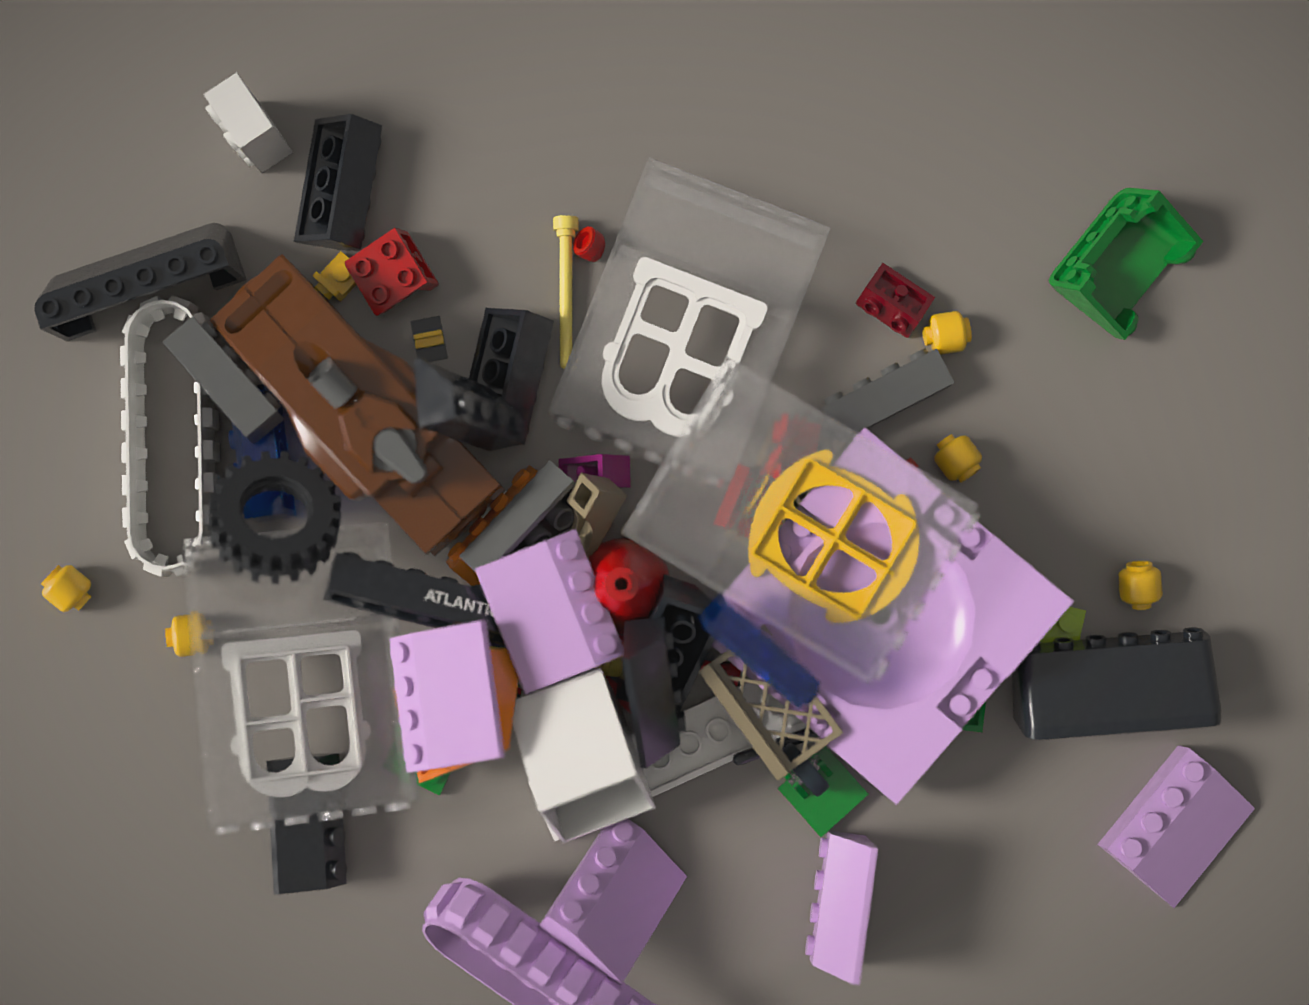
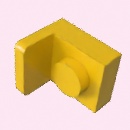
M342 251L336 255L320 274L316 271L312 275L319 282L315 286L318 291L328 300L334 296L340 302L356 286L344 265V262L349 258Z

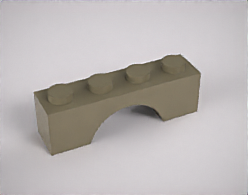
M581 473L566 501L572 506L574 511V521L571 530L576 529L588 559L599 548L627 495L609 478Z

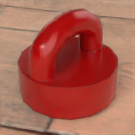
M590 226L580 230L573 242L574 253L590 262H597L605 250L604 236L600 231Z

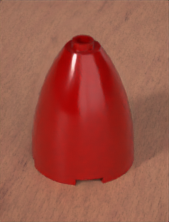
M618 538L601 543L599 548L588 558L595 576L594 591L600 604L608 610L617 634H624L625 621L647 619L658 597L663 575L670 576L668 567L660 554L651 546L641 541ZM618 578H625L628 581L626 590L619 591L616 589L615 582Z

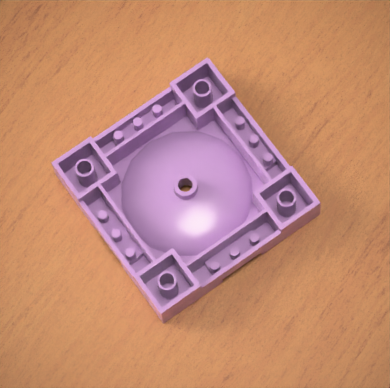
M864 428L832 466L849 471L871 482L893 500L899 494L906 495L913 506L919 528L917 561L913 573L903 590L886 606L891 613L890 619L885 623H878L870 615L850 622H829L825 617L828 609L799 596L781 583L768 569H766L762 576H754L751 573L749 563L716 602L726 613V618L712 646L723 654L761 625L765 624L842 729L843 733L828 743L827 746L897 805L960 733L962 727L1000 683L1014 671L1074 601L942 493L941 490L869 430ZM839 486L815 487L800 503L797 510L831 529L838 524L853 499V492L848 488ZM864 503L848 528L846 538L875 557L886 560L892 552V537L888 523L873 503ZM788 519L779 529V543L784 558L797 575L805 576L824 547V540L791 519ZM836 550L819 576L817 585L820 589L829 592H853L871 585L875 581L877 573L874 569L846 552ZM761 634L751 641L749 655L769 658L770 643ZM747 645L736 653L745 654ZM774 650L773 659L781 660ZM730 656L728 660L743 672L745 658ZM749 659L746 675L750 679L765 681L768 662ZM772 663L769 682L788 685L790 678L789 669L786 665ZM793 678L792 686L801 687L797 680ZM758 685L764 690V685ZM768 686L767 694H771L785 706L788 689ZM792 690L789 709L808 712L810 704L808 695L805 692ZM813 704L812 713L821 714ZM795 715L803 723L807 724L806 716ZM811 717L810 729L823 739L833 731L826 720Z

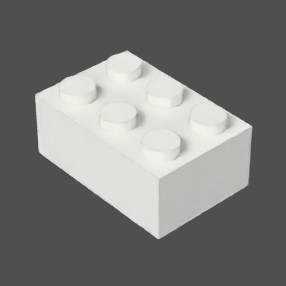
M237 72L203 94L210 104L205 109L213 121L225 133L223 135L229 145L246 162L249 168L255 165L263 173L293 153L260 102Z

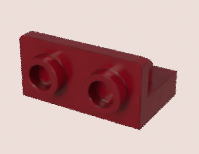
M882 262L859 296L856 305L867 314L874 316L889 326L894 332L908 338L925 315L935 297Z

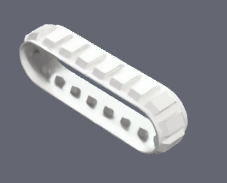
M174 295L168 301L155 296L140 303V308L133 315L128 316L122 331L125 334V345L120 346L121 366L125 368V378H121V398L125 399V410L121 411V430L126 432V442L122 443V463L126 464V475H122V495L127 496V507L122 508L123 528H127L128 539L125 541L130 556L133 560H140L144 563L143 570L160 577H170L173 572L176 576L186 577L201 570V563L207 557L213 558L217 548H213L210 542L209 499L210 494H214L215 482L220 477L219 474L215 473V463L220 462V443L215 441V431L220 430L219 411L214 409V400L199 383H194V393H197V414L194 415L195 425H198V446L195 447V457H198V479H195L196 489H199V511H196V521H199V535L194 539L192 546L195 548L190 556L185 552L177 556L178 564L167 566L169 557L160 553L155 557L150 550L153 548L150 538L147 539L146 523H148L146 491H148V481H146L145 459L148 458V452L145 448L147 417L145 416L144 395H147V385L144 384V363H146L144 342L153 322L165 319L166 314L174 313L173 318L184 321L187 315L190 318L193 316L200 325L205 321L212 328L213 325L208 316L202 312L198 313V307L192 302Z

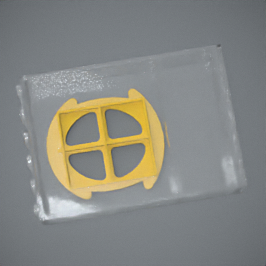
M726 357L622 533L870 684L873 678L879 681L890 664V660L886 656L891 648L896 651L899 650L908 635V631L903 628L909 619L916 622L926 605V602L921 600L927 589L932 592L935 591L944 576V573L940 572L939 569L945 560L950 562L954 560L962 544L957 542L963 530L968 533L971 532L980 514L975 512L979 506L978 504L733 359ZM819 486H839L848 488L853 492V499L838 524L831 529L794 507L795 498L802 492ZM866 502L873 503L888 523L892 537V552L886 560L875 557L846 538L848 528L862 505ZM785 518L793 520L824 540V547L805 576H799L791 569L781 551L779 526ZM836 550L846 552L874 569L877 573V577L871 585L853 592H829L820 589L817 585L819 576Z

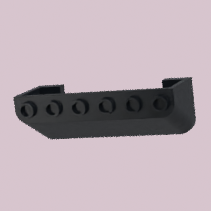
M209 223L56 275L50 280L37 299L34 310L41 330L64 341H70L96 332L92 313L209 274L213 288L216 290L246 281L247 279L230 231L219 223Z
M1198 627L1184 628L1183 632L1171 633L1168 630H1153L1150 635L1123 632L1118 634V637L1106 638L1103 635L1086 636L1085 640L1059 637L1055 638L1053 642L1041 643L1039 641L1012 672L1013 719L1024 736L1030 739L1048 740L1203 728L1221 724V703L1211 638L1207 632Z

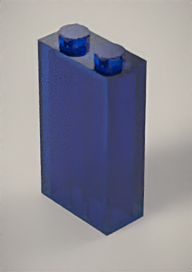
M720 592L698 618L709 634L798 710L803 704L808 705L816 698L821 682L811 669Z

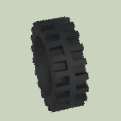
M269 451L261 452V459L253 461L250 455L242 457V467L239 469L231 464L226 468V478H217L214 494L211 493L209 499L210 542L213 548H219V559L223 563L228 560L233 562V572L238 575L244 569L251 572V581L259 582L261 575L271 577V584H279L280 577L288 575L291 583L299 581L300 572L304 570L309 575H312L317 571L319 561L326 563L329 560L331 549L335 548L337 544L342 512H340L342 501L340 495H335V483L331 479L328 481L323 479L324 472L319 466L314 470L308 467V458L301 456L298 462L289 460V452L285 451L281 452V458H270ZM266 491H281L295 496L304 504L307 510V520L304 527L294 534L286 537H269L257 533L247 525L243 517V510L247 501L253 496Z

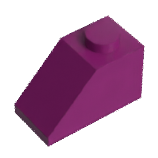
M595 454L558 459V468L575 483L580 474L584 473L609 478L620 489L631 488L629 455Z

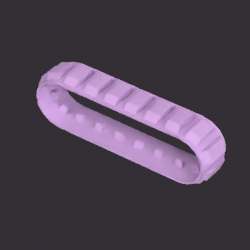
M458 878L451 884L442 885L423 912L425 923L423 924L422 931L430 944L447 959L513 1005H656L623 982L620 985L540 929L538 927L540 923L477 881L469 878Z

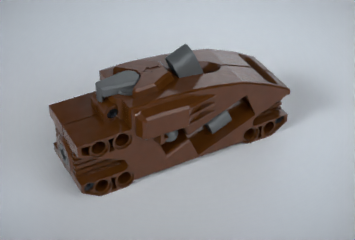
M283 254L279 255L259 275L249 280L236 293L233 299L210 319V322L286 407L308 456L350 500L360 501L369 496L374 498L425 554L432 553L436 557L453 540L465 533L486 512L491 503L501 493L506 491L459 440L419 426L415 370L404 359L362 338Z

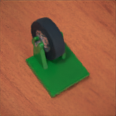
M792 743L783 748L790 761L802 754ZM826 746L784 776L786 781L777 788L820 837L826 834L869 795Z

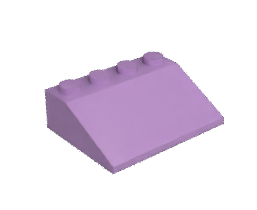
M576 529L475 569L524 694L579 674L623 655V647L610 614L596 597L594 591L595 576Z
M486 621L471 622L390 638V655L393 663L399 723L402 732L407 773L505 757Z
M1178 745L1097 845L1171 907L1175 908L1255 808L1223 776L1193 750Z
M629 819L602 828L538 927L621 985L687 876L641 827Z
M829 830L826 838L821 837L819 845V857L823 858L822 870H817L815 875L814 889L819 890L817 903L812 902L810 922L814 923L813 936H807L805 955H810V961L813 966L851 984L859 985L878 848L866 835Z

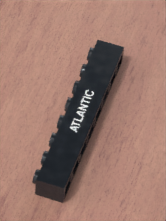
M336 552L330 566L322 600L436 629L486 621L489 642L505 646L481 585L468 586L460 584L458 580L451 577L437 578L429 576L420 569L410 568L406 570L394 567L393 563L385 560H376L374 562L363 559L354 552Z

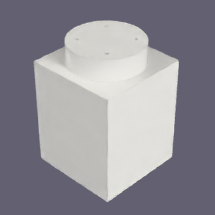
M591 668L527 694H524L523 689L521 690V698L515 700L513 728L538 811L563 843L656 808L644 771L640 769L638 753L622 706L601 668Z

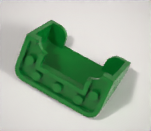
M1125 188L1112 197L1050 275L1049 284L1061 296L1113 337L1126 340L1136 330L1139 321L1138 314L1132 308L1168 263L1184 264L1189 262L1204 241L1159 190Z

